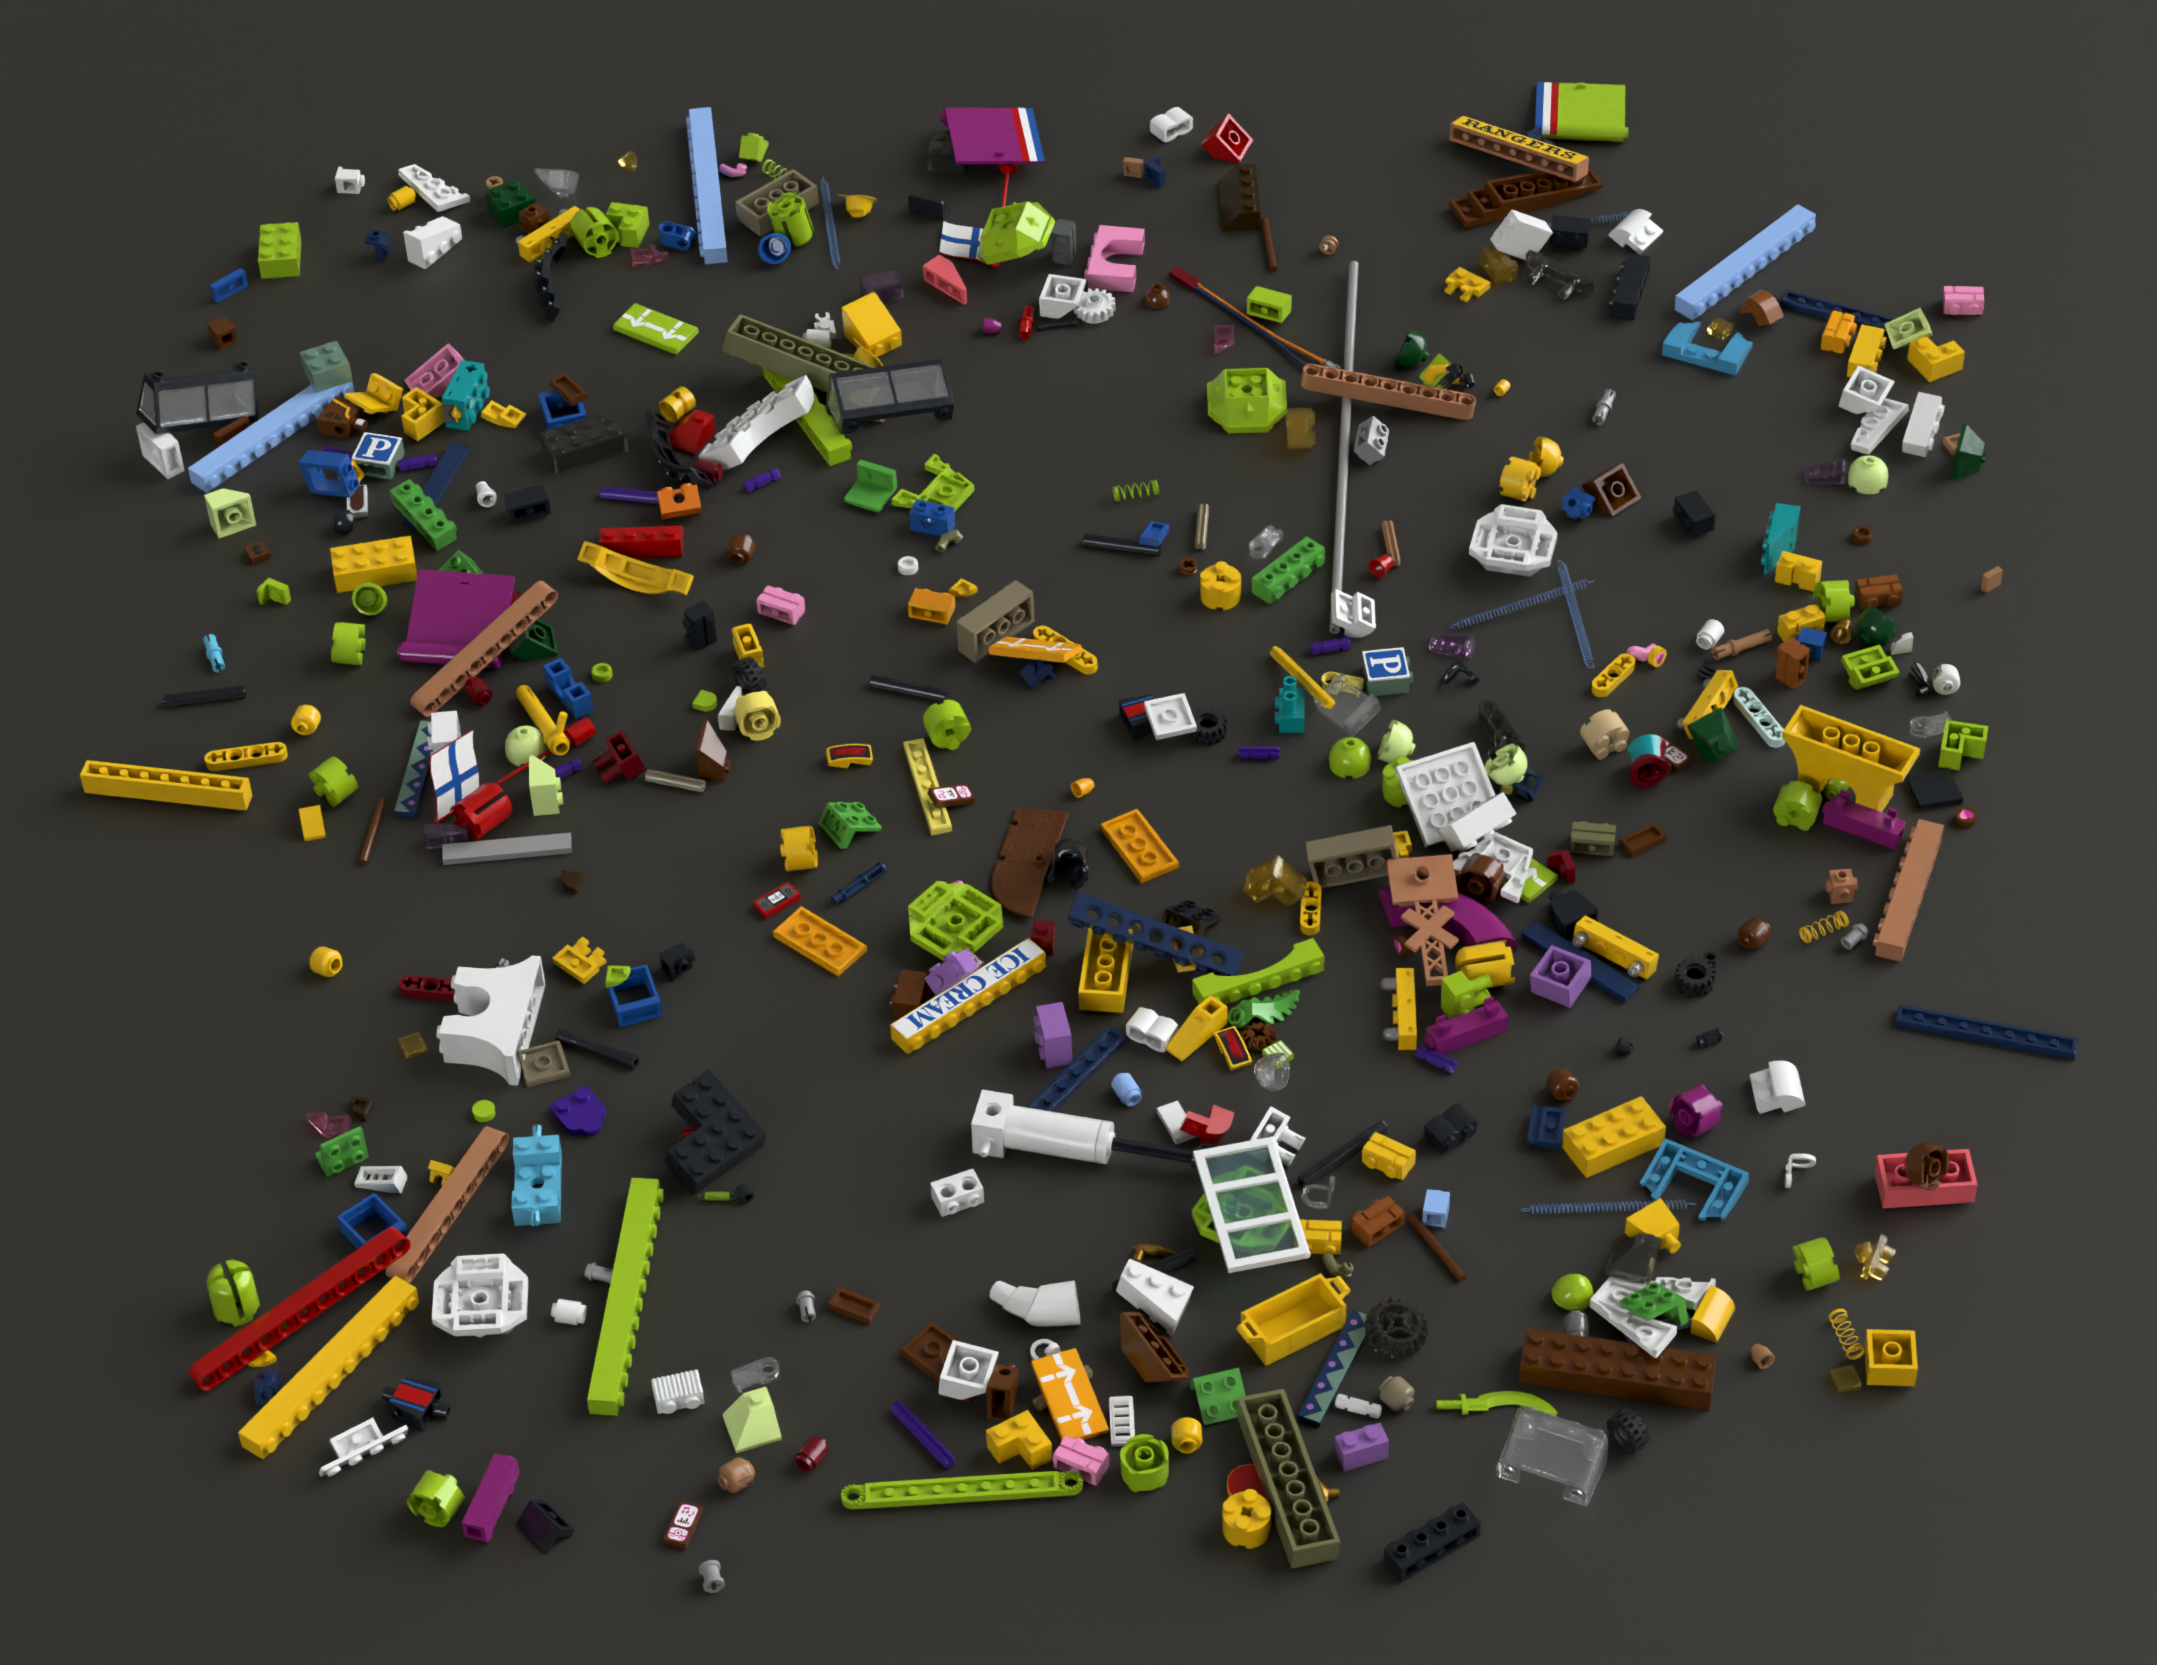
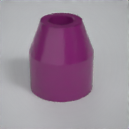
M984 318L982 333L995 334L1000 332L1001 322L991 318Z

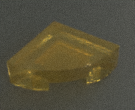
M629 151L619 159V165L634 172L638 166L636 154L633 151Z

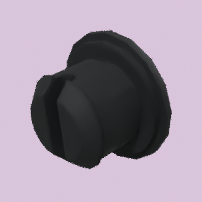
M1622 1036L1617 1041L1615 1051L1617 1055L1621 1053L1630 1055L1634 1044L1625 1040V1036Z

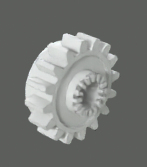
M1098 288L1095 291L1088 289V292H1082L1078 305L1074 308V313L1077 314L1078 318L1087 323L1096 324L1104 322L1110 316H1113V312L1116 310L1115 297H1112V293L1106 294V290L1100 292Z

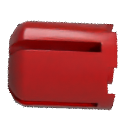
M492 782L484 783L450 808V812L453 810L456 818L453 823L464 837L469 835L475 839L474 841H477L511 815L512 804L508 795L503 796L483 812L476 815L496 800L499 794L504 791L500 786Z

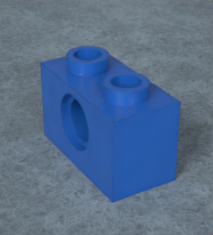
M916 499L909 512L910 527L913 531L941 536L955 527L954 507Z

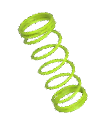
M771 159L766 160L762 166V171L776 179L775 176L777 175H774L777 168L776 163ZM771 162L768 171L765 172V167L767 163ZM778 165L777 167L780 166V171L778 173L780 177V174L783 170H786L785 173H787V169L784 168L781 170V165Z
M1150 480L1148 482V489L1146 487V484L1142 481L1140 484V491L1136 483H1133L1132 485V492L1129 485L1127 484L1124 487V493L1119 485L1113 486L1114 500L1116 502L1120 500L1118 487H1120L1124 500H1126V486H1128L1129 491L1131 493V497L1133 499L1134 484L1136 485L1139 492V496L1141 498L1142 483L1144 484L1147 491V495L1149 496L1150 482L1152 483L1154 495H1158L1159 488L1157 480Z

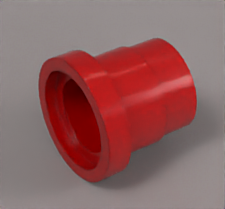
M1383 554L1369 562V571L1373 576L1382 578L1393 567L1394 562L1391 556Z

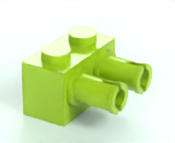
M1462 971L1442 978L1441 1009L1446 1016L1451 1019L1484 1004V999L1491 997L1486 989L1492 987L1490 977L1484 974L1469 980Z

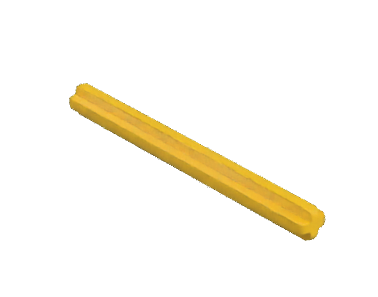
M1277 646L1272 647L1270 656L1291 676L1295 677L1297 682L1324 708L1332 709V706L1335 705L1334 699L1281 648Z

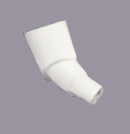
M1074 1280L1042 1285L1038 1289L1023 1286L1016 1288L1005 1282L997 1281L990 1290L991 1300L1003 1306V1309L1007 1312L1025 1319V1321L1033 1326L1081 1325Z

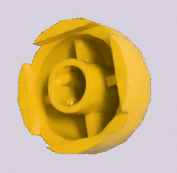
M1541 436L1537 437L1533 443V446L1536 448L1534 453L1530 452L1528 461L1536 463L1537 467L1541 468L1540 477L1544 478L1555 473L1557 468H1561L1563 457L1561 456L1559 445L1553 440Z

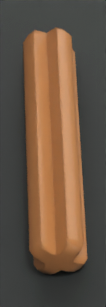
M1391 520L1383 521L1382 530L1387 554L1393 559V567H1398L1400 565V555L1393 522Z

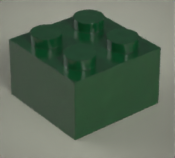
M519 178L485 191L488 209L503 228L519 223V212L536 203L535 197Z

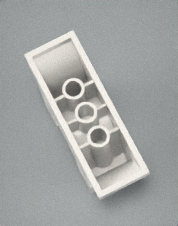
M531 956L523 962L502 968L458 967L456 975H453L451 979V988L455 989L454 1003H457L459 1013L470 1016H444L442 1024L438 1025L439 1051L443 1053L444 1062L481 1066L500 1074L509 1085H519L522 1068L516 1051L529 1048L546 986L541 956Z

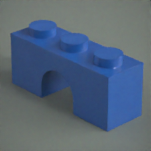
M562 658L543 665L545 683L575 720L594 712L591 693L582 682L575 684L571 669Z

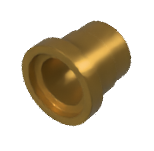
M1847 619L1839 620L1831 631L1832 640L1838 644L1848 643L1852 637V623Z

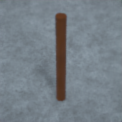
M1262 218L1261 226L1269 268L1271 272L1277 271V264L1269 222L1267 218Z
M378 798L359 859L361 865H367L386 800L384 798Z
M1411 1213L1407 1217L1409 1222L1459 1282L1464 1281L1466 1275L1416 1214Z

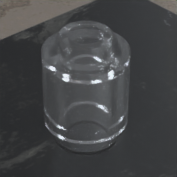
M1572 1311L1565 1316L1566 1334L1589 1337L1588 1316L1585 1313Z

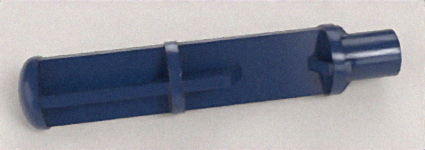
M877 862V864L853 879V884L844 890L842 888L838 889L837 893L831 897L832 902L837 904L841 900H847L854 893L886 873V866L882 862Z

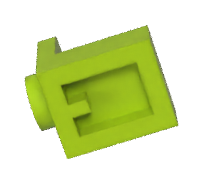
M268 578L257 589L259 604L264 605L269 599L285 605L291 601L288 585Z

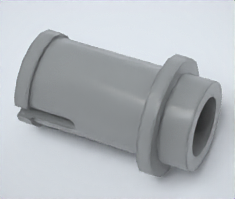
M1861 923L1855 924L1852 930L1841 939L1842 946L1847 950H1851L1861 939L1864 940L1867 937L1868 929Z
M595 1262L592 1264L588 1263L585 1277L590 1281L595 1279L610 1284L613 1269L597 1266Z
M802 1291L796 1298V1303L800 1306L801 1320L803 1322H809L808 1315H810L811 1321L816 1319L813 1305L815 1298L810 1291Z

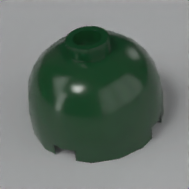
M1411 328L1394 364L1406 369H1412L1421 362L1425 363L1430 352L1427 351L1428 343L1424 335Z
M1867 606L1860 613L1856 623L1857 632L1860 635L1859 639L1865 645L1883 646L1890 643L1896 637L1899 630L1890 617L1885 619L1881 616L1883 612L1872 606Z

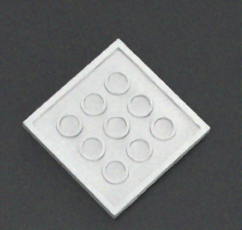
M1475 742L1399 765L1395 768L1425 848L1445 842L1438 831L1440 828L1495 795Z

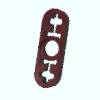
M406 975L399 980L400 992L405 997L454 1001L455 989L451 988V979ZM427 986H436L432 991L425 990Z

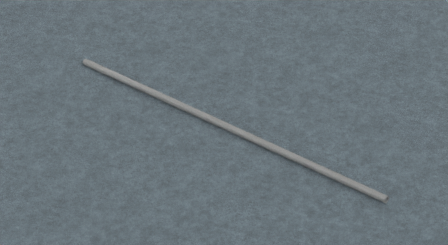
M1357 261L1349 263L1343 367V370L1353 371L1359 266ZM1342 397L1332 592L1335 589L1342 592L1352 398ZM1331 606L1330 632L1337 634L1340 632V627L1332 623Z

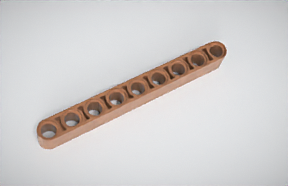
M1316 364L1305 365L1301 378V386L1306 390L1461 420H1469L1473 417L1476 403L1475 397L1467 393Z
M544 581L536 582L415 692L410 700L411 705L425 717L435 713L464 687L465 682L469 678L475 677L557 601L558 593Z
M488 1126L481 1131L407 1235L411 1243L408 1252L386 1267L387 1277L393 1278L397 1276L407 1283L412 1282L506 1149L509 1141L507 1133Z

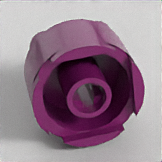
M1702 1084L1691 1087L1672 1098L1669 1102V1114L1673 1113L1675 1118L1672 1122L1676 1129L1685 1137H1698L1716 1127L1720 1122L1722 1103L1719 1099L1714 1098Z

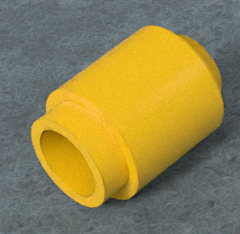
M404 186L391 193L387 197V202L393 211L401 210L415 203L416 193L412 188Z

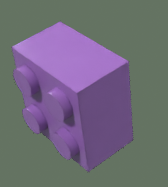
M1551 945L1530 974L1531 993L1570 1008L1591 979V960Z
M1063 1002L1036 1006L1037 1016H1033V1022L1037 1030L1034 1031V1038L1036 1044L1041 1046L1038 1047L1040 1061L1044 1060L1046 1069L1069 1065L1073 1062L1072 1039Z

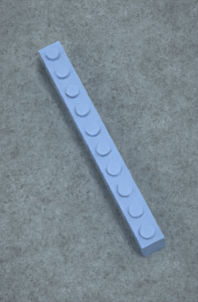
M1797 204L1678 293L1675 298V311L1692 321L1699 315H1702L1708 308L1714 306L1736 287L1738 288L1744 281L1751 278L1784 251H1787L1793 244L1799 242L1808 233H1811L1816 226V214Z
M353 382L317 393L312 385L308 386L190 466L188 471L191 483L208 493L318 418L335 396L345 399V393H354Z

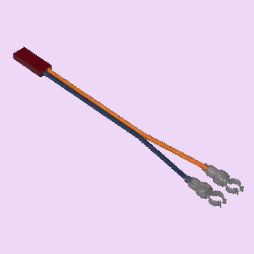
M1177 266L1169 271L1170 277L1191 291L1197 290L1269 338L1300 366L1304 367L1305 364L1280 342L1321 362L1323 366L1342 369L1340 365L1330 360L1322 359L1275 335L1203 287L1199 279L1181 267Z

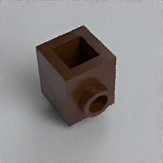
M225 316L207 323L210 339L220 350L237 343L236 328Z

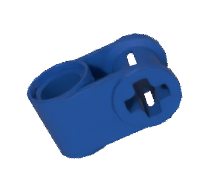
M670 221L662 222L659 225L660 244L665 247L686 251L690 248V242L697 235L696 231L690 226Z

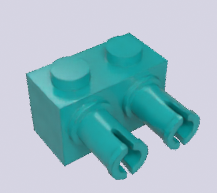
M1287 676L1283 679L1284 688H1279V697H1275V709H1279V712H1275V724H1279V733H1304L1305 689L1296 688L1297 680L1293 676Z

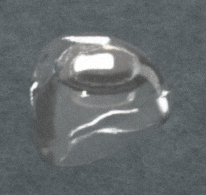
M1272 1053L1256 1062L1254 1073L1257 1082L1262 1088L1270 1092H1277L1286 1086L1290 1076V1067L1287 1056L1284 1053Z

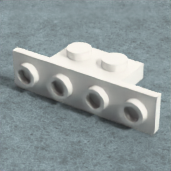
M371 1418L331 1438L329 1442L338 1459L321 1467L319 1470L320 1476L322 1477L326 1474L328 1477L333 1476L341 1471L340 1467L348 1463L350 1466H353L363 1460L362 1456L368 1453L375 1455L384 1449L383 1446L390 1442L393 1445L401 1442L406 1438L405 1435L408 1432L407 1425L382 1436L375 1420Z

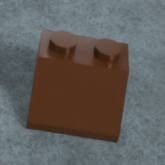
M1623 463L1610 466L1581 485L1585 493L1595 497L1593 505L1610 517L1641 499Z

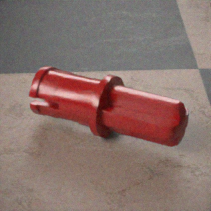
M1026 305L1023 316L1019 319L1018 337L1020 336L1022 340L1030 338L1031 328L1034 325L1033 306Z

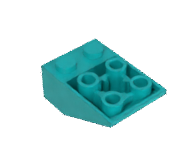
M1776 503L1775 510L1770 511L1769 523L1771 525L1767 524V538H1764L1762 550L1766 551V553L1762 554L1761 565H1764V574L1769 573L1777 565L1782 551L1790 553L1794 551L1801 506Z

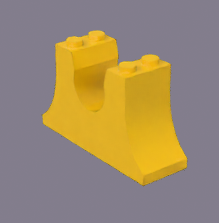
M1802 705L1799 706L1782 733V738L1790 746L1796 758L1798 781L1813 786L1812 790L1816 794L1818 791L1821 794L1830 778L1842 780L1853 789L1856 796L1855 803L1879 812H1883L1893 796L1894 784L1903 782L1920 755V748Z

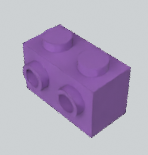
M967 949L959 953L951 952L944 957L945 962L942 965L938 963L929 969L930 974L924 979L936 996L979 968Z
M1381 1423L1366 1425L1361 1429L1343 1432L1335 1436V1455L1343 1472L1388 1459L1389 1440Z

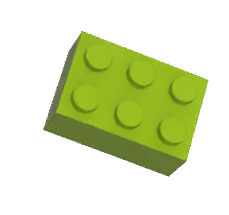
M298 222L260 225L258 263L261 278L300 276L301 235Z

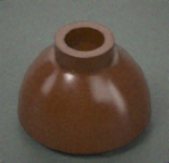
M1154 283L1144 296V303L1153 309L1164 308L1171 302L1168 290L1160 283Z

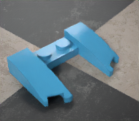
M1679 322L1663 342V356L1735 376L1753 346V342H1748L1738 332L1729 341L1723 352L1691 344L1701 322Z
M1665 1138L1641 1179L1640 1186H1646L1652 1192L1651 1198L1656 1201L1665 1191L1678 1170L1715 1185L1698 1216V1220L1705 1221L1706 1217H1721V1220H1724L1749 1183V1173Z

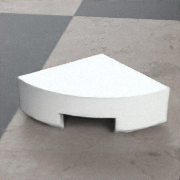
M1912 632L1903 634L1901 639L1891 644L1889 649L1891 655L1912 652L1914 638Z

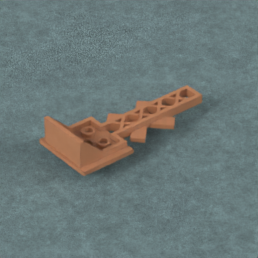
M1452 854L1387 859L1392 904L1399 905V907H1415V911L1409 908L1401 916L1403 921L1418 929L1405 942V946L1415 953L1421 948L1426 986L1442 985V978L1448 976L1444 946L1451 949L1459 942L1457 937L1441 928L1455 915V912L1444 905L1438 910L1437 904L1451 903L1452 900H1458ZM1432 902V905L1425 909L1419 903ZM1432 938L1435 941L1433 943H1430L1428 940ZM1434 953L1439 957L1434 961L1428 956ZM1436 970L1443 976L1430 977V974Z

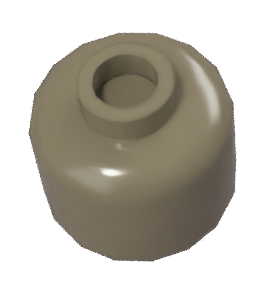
M1390 1376L1379 1387L1381 1401L1394 1412L1402 1409L1408 1410L1415 1401L1413 1399L1414 1388L1401 1376Z

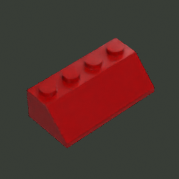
M684 527L600 529L599 544L608 550L633 559L677 558L683 555Z

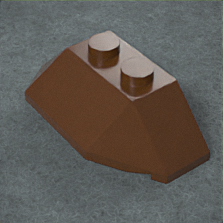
M1122 1312L1120 1315L1121 1350L1138 1371L1140 1377L1145 1382L1186 1381L1189 1367L1166 1336L1152 1323L1146 1321L1140 1312Z

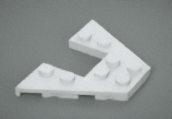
M1610 1276L1590 1299V1308L1654 1358H1657L1675 1337L1677 1326L1655 1319L1646 1321L1620 1306L1619 1300L1627 1297L1630 1293L1643 1289L1650 1283L1657 1282L1684 1297L1687 1309L1697 1310L1709 1286L1715 1287L1716 1279L1711 1278L1710 1282H1692L1690 1278L1657 1277L1655 1281H1641V1277Z

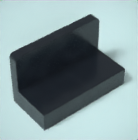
M912 193L908 195L909 213L944 221L951 211V204L944 203L943 201Z
M530 1500L517 1521V1525L544 1552H550L558 1537H571L575 1531L546 1500Z

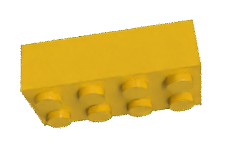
M411 536L330 548L337 593L354 591L359 584L365 582L385 586L417 581Z
M1088 928L1078 991L1079 1010L1123 1013L1133 944L1126 941L1124 944L1116 942L1112 939V936L1107 934L1100 936L1091 932L1092 929ZM1128 929L1129 933L1133 935L1132 929Z
M1641 1096L1564 1129L1562 1148L1585 1178H1588L1661 1146L1665 1139L1666 1126Z

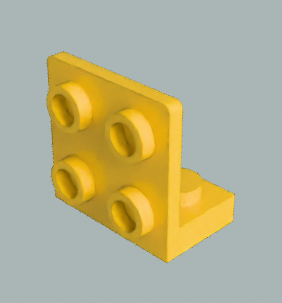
M373 373L370 375L366 392L345 393L344 398L348 399L350 403L363 408L366 413H388L389 411L398 410L403 388L377 373Z

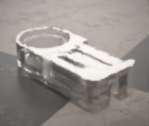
M1268 525L1250 542L1249 555L1254 559L1265 558L1272 551V547L1279 540H1283V531L1280 529L1275 530L1274 526ZM1257 547L1263 548L1262 551H1255L1253 549Z
M1944 711V714L1931 717L1926 715L1916 717L1910 722L1909 732L1916 738L1944 733L1946 720H1953L1947 711ZM1921 725L1925 729L1918 730L1914 726Z
M771 1357L760 1359L732 1370V1382L736 1385L737 1391L742 1393V1389L760 1382L763 1385L775 1380L779 1376V1365L777 1360ZM766 1366H772L775 1368L774 1371L770 1373H765L762 1371V1369Z

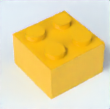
M1867 1329L1864 1345L1867 1385L1915 1386L1918 1371L1915 1331Z

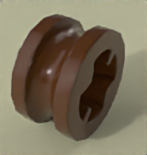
M1191 557L1181 559L1179 572L1184 576H1193L1197 572V561Z

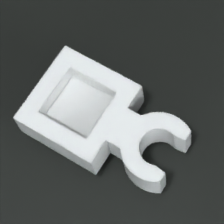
M826 312V317L820 318L818 313L815 314V329L831 330L832 339H836L834 321H830V314Z

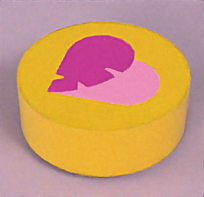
M1658 645L1653 647L1647 657L1648 664L1654 667L1662 665L1667 655L1666 649Z

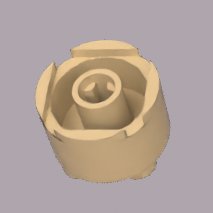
M1610 709L1595 713L1589 718L1591 722L1587 726L1584 723L1580 729L1581 737L1599 760L1606 758L1610 752L1623 751L1627 747L1626 741L1630 735L1628 728L1617 712H1612Z

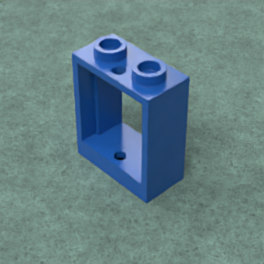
M555 390L538 393L540 409L550 438L589 429L587 414L582 401L573 405L577 406L579 413L552 419L549 411L571 406Z
M307 450L298 462L310 493L351 498L360 486L348 454ZM322 469L336 470L339 480L326 479Z
M647 964L631 968L629 977L623 983L613 987H606L619 1027L662 1017L661 1002ZM646 985L650 998L619 1005L615 992Z
M375 1193L362 1199L358 1204L337 1216L340 1232L357 1249L367 1242L353 1228L375 1214L389 1226L388 1228L395 1227L405 1237L408 1235L407 1225Z

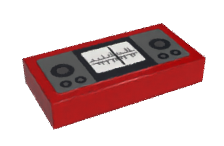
M786 882L753 901V907L767 919L800 900L801 895L789 882Z

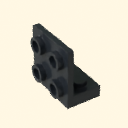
M1184 900L1165 908L1162 918L1163 923L1177 928L1192 926L1193 934L1203 937L1207 926L1221 920V916L1215 914L1214 910L1196 906V903L1191 900Z

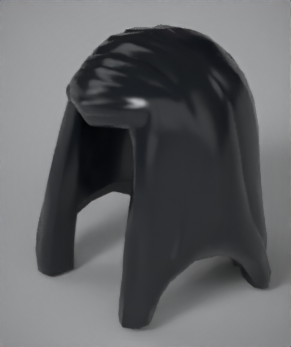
M1064 838L1055 845V863L1050 870L1047 880L1050 883L1055 880H1061L1072 886L1074 890H1078V888L1084 886L1085 881L1089 878L1088 850L1081 841L1073 838Z

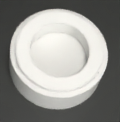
M911 556L901 558L898 561V571L903 575L915 574L918 571L917 559Z

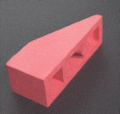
M937 255L923 265L924 281L960 303L967 304L966 287L950 260Z

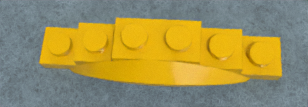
M584 541L577 559L582 563L589 564L597 572L614 583L645 594H662L667 591H674L687 595L694 578L691 574L648 564Z

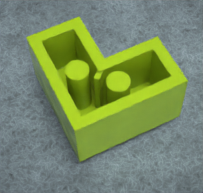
M611 202L606 212V217L619 233L620 246L639 248L649 227L648 208Z
M1946 720L1938 768H1950L1960 771L1962 756L1984 759L1989 726Z

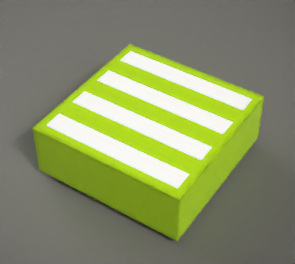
M1282 1040L1262 1049V1055L1274 1068L1294 1059V1054Z

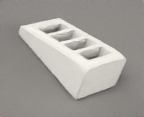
M736 686L718 714L719 728L721 730L735 731L737 729L738 723L735 718L734 708L737 698L743 696L741 686Z
M361 1166L354 1185L357 1188L398 1194L403 1191L407 1174L402 1166Z
M1110 1397L1111 1447L1125 1446L1127 1440L1135 1436L1133 1397ZM1115 1425H1129V1426H1119V1427H1115ZM1130 1433L1128 1436H1116V1434Z

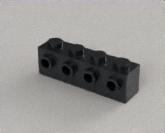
M1464 1503L1456 1507L1452 1506L1444 1514L1430 1519L1417 1530H1411L1400 1540L1389 1543L1384 1548V1564L1402 1583L1480 1537L1481 1522Z

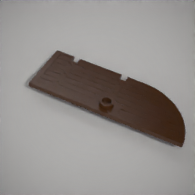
M1029 808L1015 809L1011 822L1017 825L1009 826L998 856L1004 860H997L991 877L992 893L997 902L1006 910L1019 916L1033 917L1055 855V845L1060 841L1069 815L1067 811Z

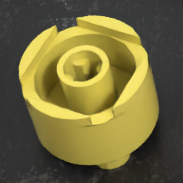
M760 691L737 698L734 714L741 733L754 741L771 737L773 731L779 728L781 723L780 715L772 697L766 691Z

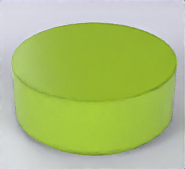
M606 663L596 664L591 669L593 680L599 683L607 682L613 676L611 666Z
M481 1100L472 1107L473 1117L478 1122H488L495 1117V1106L491 1101Z

